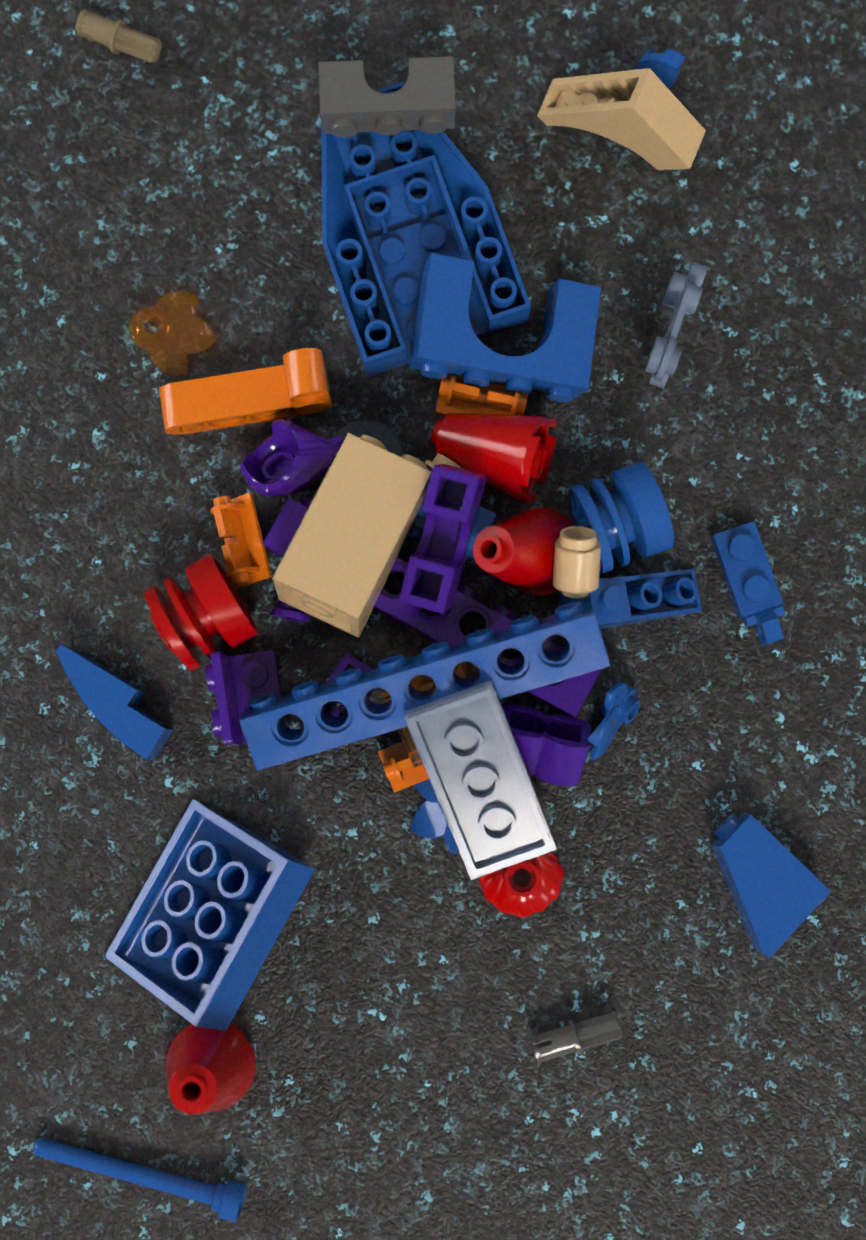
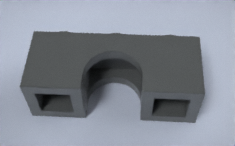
M453 56L408 58L409 75L405 85L398 91L388 94L379 93L367 84L363 60L318 62L320 116L323 133L344 138L352 137L358 132H377L380 135L391 136L399 134L404 130H421L424 133L437 134L446 129L455 128L456 105Z

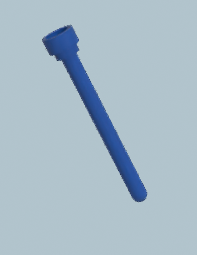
M39 1138L33 1144V1152L38 1157L211 1205V1211L218 1212V1218L236 1223L242 1210L247 1191V1184L229 1180L227 1184L219 1182L217 1186L47 1138Z

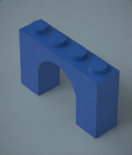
M435 253L430 254L422 268L409 368L421 370L420 374L422 376L433 379H444L447 375L464 378L463 382L465 384L476 387L489 386V383L506 386V391L514 394L516 391L522 395L530 394L532 391L547 393L548 399L557 402H571L573 398L576 399L589 389L601 287L559 279L547 291L542 335L537 349L523 356H505L486 347L476 336L470 323L469 300L475 261Z

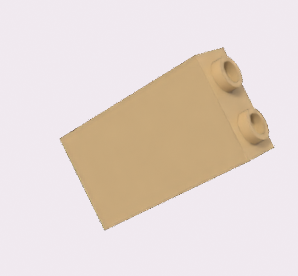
M348 433L273 576L278 599L359 638L427 494L432 472L426 469V465L411 455L403 454L399 457L386 451L385 446L373 437L361 435L359 438Z

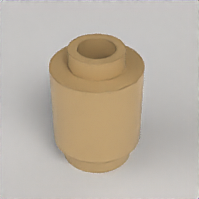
M581 526L567 527L560 531V538L555 541L553 586L562 591L564 596L583 598L588 596L589 592L595 591L599 586L601 543L597 540V532L595 530Z

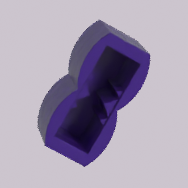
M504 706L503 711L529 776L534 775L553 785H578L590 747L588 737L591 735L592 725L571 716H547L541 711L526 706Z

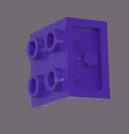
M275 650L237 656H228L222 652L211 653L212 664L205 665V675L209 691H216L218 709L212 710V725L215 736H222L224 745L247 744L239 719L245 708L249 707V701L266 694H274L275 698L282 697ZM284 715L282 716V721L287 726L286 717Z

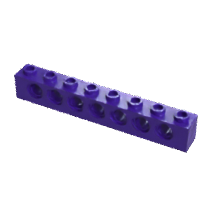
M291 498L287 500L263 542L267 550L281 558L284 557L312 503L311 500L303 498L301 503ZM401 551L389 575L392 573L406 575L408 563L400 559ZM460 583L453 607L438 616H429L422 611L421 607L399 601L400 594H389L383 588L373 608L435 643L448 642L449 646L467 641L466 636L459 627L460 621L465 616H478L482 619L485 629L491 628L493 633L511 628L510 623L518 617L515 613L501 605L494 604L493 608L490 609L476 601L479 594ZM554 635L547 637L542 644V647L548 652H558L563 649L554 644L557 638ZM499 654L498 660L505 665H515L520 662L523 654L514 660L506 659ZM601 669L528 690L525 693L566 716L576 717Z

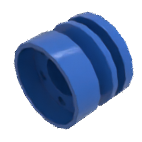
M639 461L614 470L611 474L612 493L608 491L604 483L597 477L590 479L588 483L589 493L580 483L569 487L568 498L573 524L595 530L597 532V540L601 543L600 575L613 570V558L620 567L630 563L629 543L633 545L637 553L644 559L674 547L673 526L666 502L657 481L645 463Z

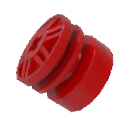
M212 553L185 567L191 588L184 591L170 576L164 579V585L170 600H167L163 593L154 585L144 591L146 602L150 608L152 622L168 649L192 672L203 666L196 649L198 645L210 660L211 653L217 652L212 638L215 635L220 634L227 644L235 648L259 634L240 595L231 580L226 578L224 569Z

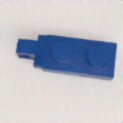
M755 521L713 534L710 537L738 619L742 618L745 627L755 626L761 646L784 639L778 617L785 615L782 606L783 601Z

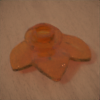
M184 291L165 294L158 300L155 307H146L138 310L130 320L129 333L131 339L138 347L148 350L154 365L165 373L184 376L187 371V355L205 351L216 343V336L210 326L201 318L194 316L199 303V297L195 294ZM147 322H154L159 326L160 330L155 334H150L145 331L143 325Z

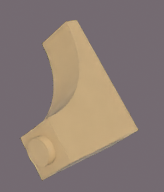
M650 68L553 79L537 115L547 126L577 128L613 140L644 158L656 170L690 169L706 132Z

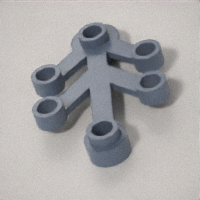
M692 261L687 275L675 271L672 274L662 303L664 306L673 308L668 331L665 336L656 337L645 368V372L651 373L649 380L651 385L664 388L669 375L673 376L682 353V349L676 347L678 343L676 341L685 312L695 313L703 291L701 286L708 266Z

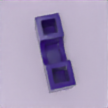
M447 464L433 466L422 511L426 512L423 534L415 554L410 556L399 601L442 614L453 607L487 475Z

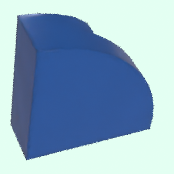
M649 49L644 52L635 69L650 68L665 86L671 89L679 76L685 56L672 49H666L664 54L655 53L654 49Z

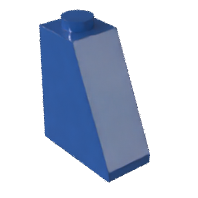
M740 813L736 817L734 814H731L716 829L715 834L718 838L711 846L752 946L758 952L770 958L832 891L752 815Z

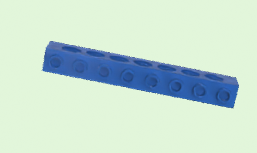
M581 602L568 603L554 610L555 615L542 619H537L536 615L521 617L510 623L511 628L493 633L491 628L478 630L467 635V641L449 646L448 642L435 643L422 649V655L409 659H405L404 655L392 656L378 663L379 668L361 672L360 668H352L337 674L334 677L335 681L318 686L317 681H309L292 688V694L275 698L274 694H266L254 698L248 702L249 707L245 708L239 722L257 771L407 727L408 725L404 718L405 711L492 680L498 698L501 699L610 667L594 610L591 604L582 606ZM557 634L567 639L566 646L558 652H548L542 647L544 640L551 635ZM507 648L518 649L523 654L520 662L515 665L501 663L498 660V656ZM469 661L477 665L479 671L471 678H461L454 672V668L461 662ZM417 675H427L434 680L435 685L428 691H419L411 685L410 680ZM373 688H382L390 694L391 700L384 704H376L369 699L367 692ZM330 701H338L346 707L348 713L335 717L325 710L324 705ZM287 714L297 715L303 721L304 727L290 729L283 723L282 716Z

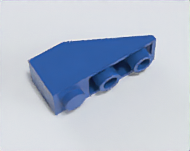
M694 569L599 579L598 588L595 591L589 592V595L583 598H570L564 596L562 591H559L561 606L572 602H581L582 606L591 604L599 629L702 612Z

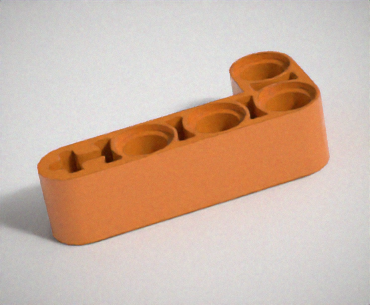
M317 348L292 350L283 355L284 365L174 382L161 386L159 388L165 433L171 435L191 434L315 414L330 409L332 401L322 351Z

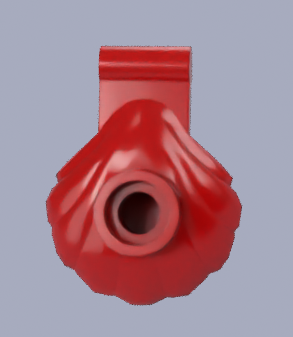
M551 851L478 877L484 897L504 914L528 917L534 913L543 912L552 901L557 899L561 891L564 870L558 863L559 858Z

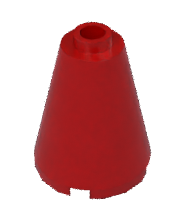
M448 413L443 420L438 419L432 430L431 443L436 445L437 454L449 458L462 469L487 475L486 482L521 502L532 504L537 499L538 494L531 493L535 483L544 485L551 466L557 437L549 435V427H557V421L547 416Z
M544 507L531 508L480 531L473 544V556L477 565L482 570L527 594L541 596L556 593L560 590L553 586L555 541L560 538V531L562 529L575 525L570 518L553 509Z
M230 1023L227 1030L195 1027L191 1024L174 1038L168 1049L165 1061L166 1079L172 1103L177 1109L187 1114L209 1113L233 1106L246 1094L255 1074V1052L237 1025Z

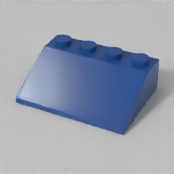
M193 799L104 957L195 1027L227 1030L315 869L285 849L200 801ZM227 897L236 907L224 905L221 902ZM218 942L227 943L224 950Z

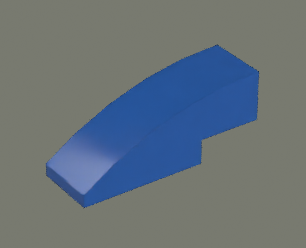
M60 644L56 653L67 677L85 705L100 723L123 744L144 759L155 760L174 729L137 708L146 692L76 649Z

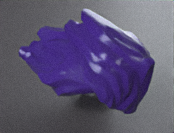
M278 419L272 423L273 435L266 438L254 452L249 453L244 461L239 464L241 473L247 479V485L262 495L272 497L293 495L297 492L307 491V488L313 487L314 480L323 477L324 473H328V468L331 467L344 439L341 435L326 439L293 424L290 420Z

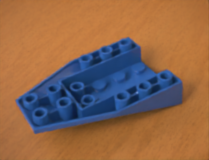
M402 81L375 91L384 94L393 93L401 89L405 82ZM321 122L322 244L367 377L410 363L422 268L431 253L475 261L469 300V319L474 333L479 339L528 323L531 304L488 186L444 131L437 134H428L421 130H404L399 134L391 136L380 135L377 132H358L352 137L343 138L333 134H324Z

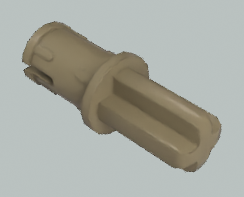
M83 9L80 12L76 22L77 36L109 47L110 52L114 54L124 52L149 63L158 60L162 43L158 38L128 27L125 20L119 19L114 21L88 9Z

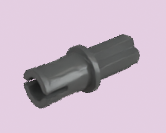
M609 1013L578 1023H573L571 1019L568 1020L569 1025L530 1035L537 1062L541 1064L543 1061L575 1052L578 1053V1056L583 1055L582 1050L620 1040L622 1038V1030L616 1014Z

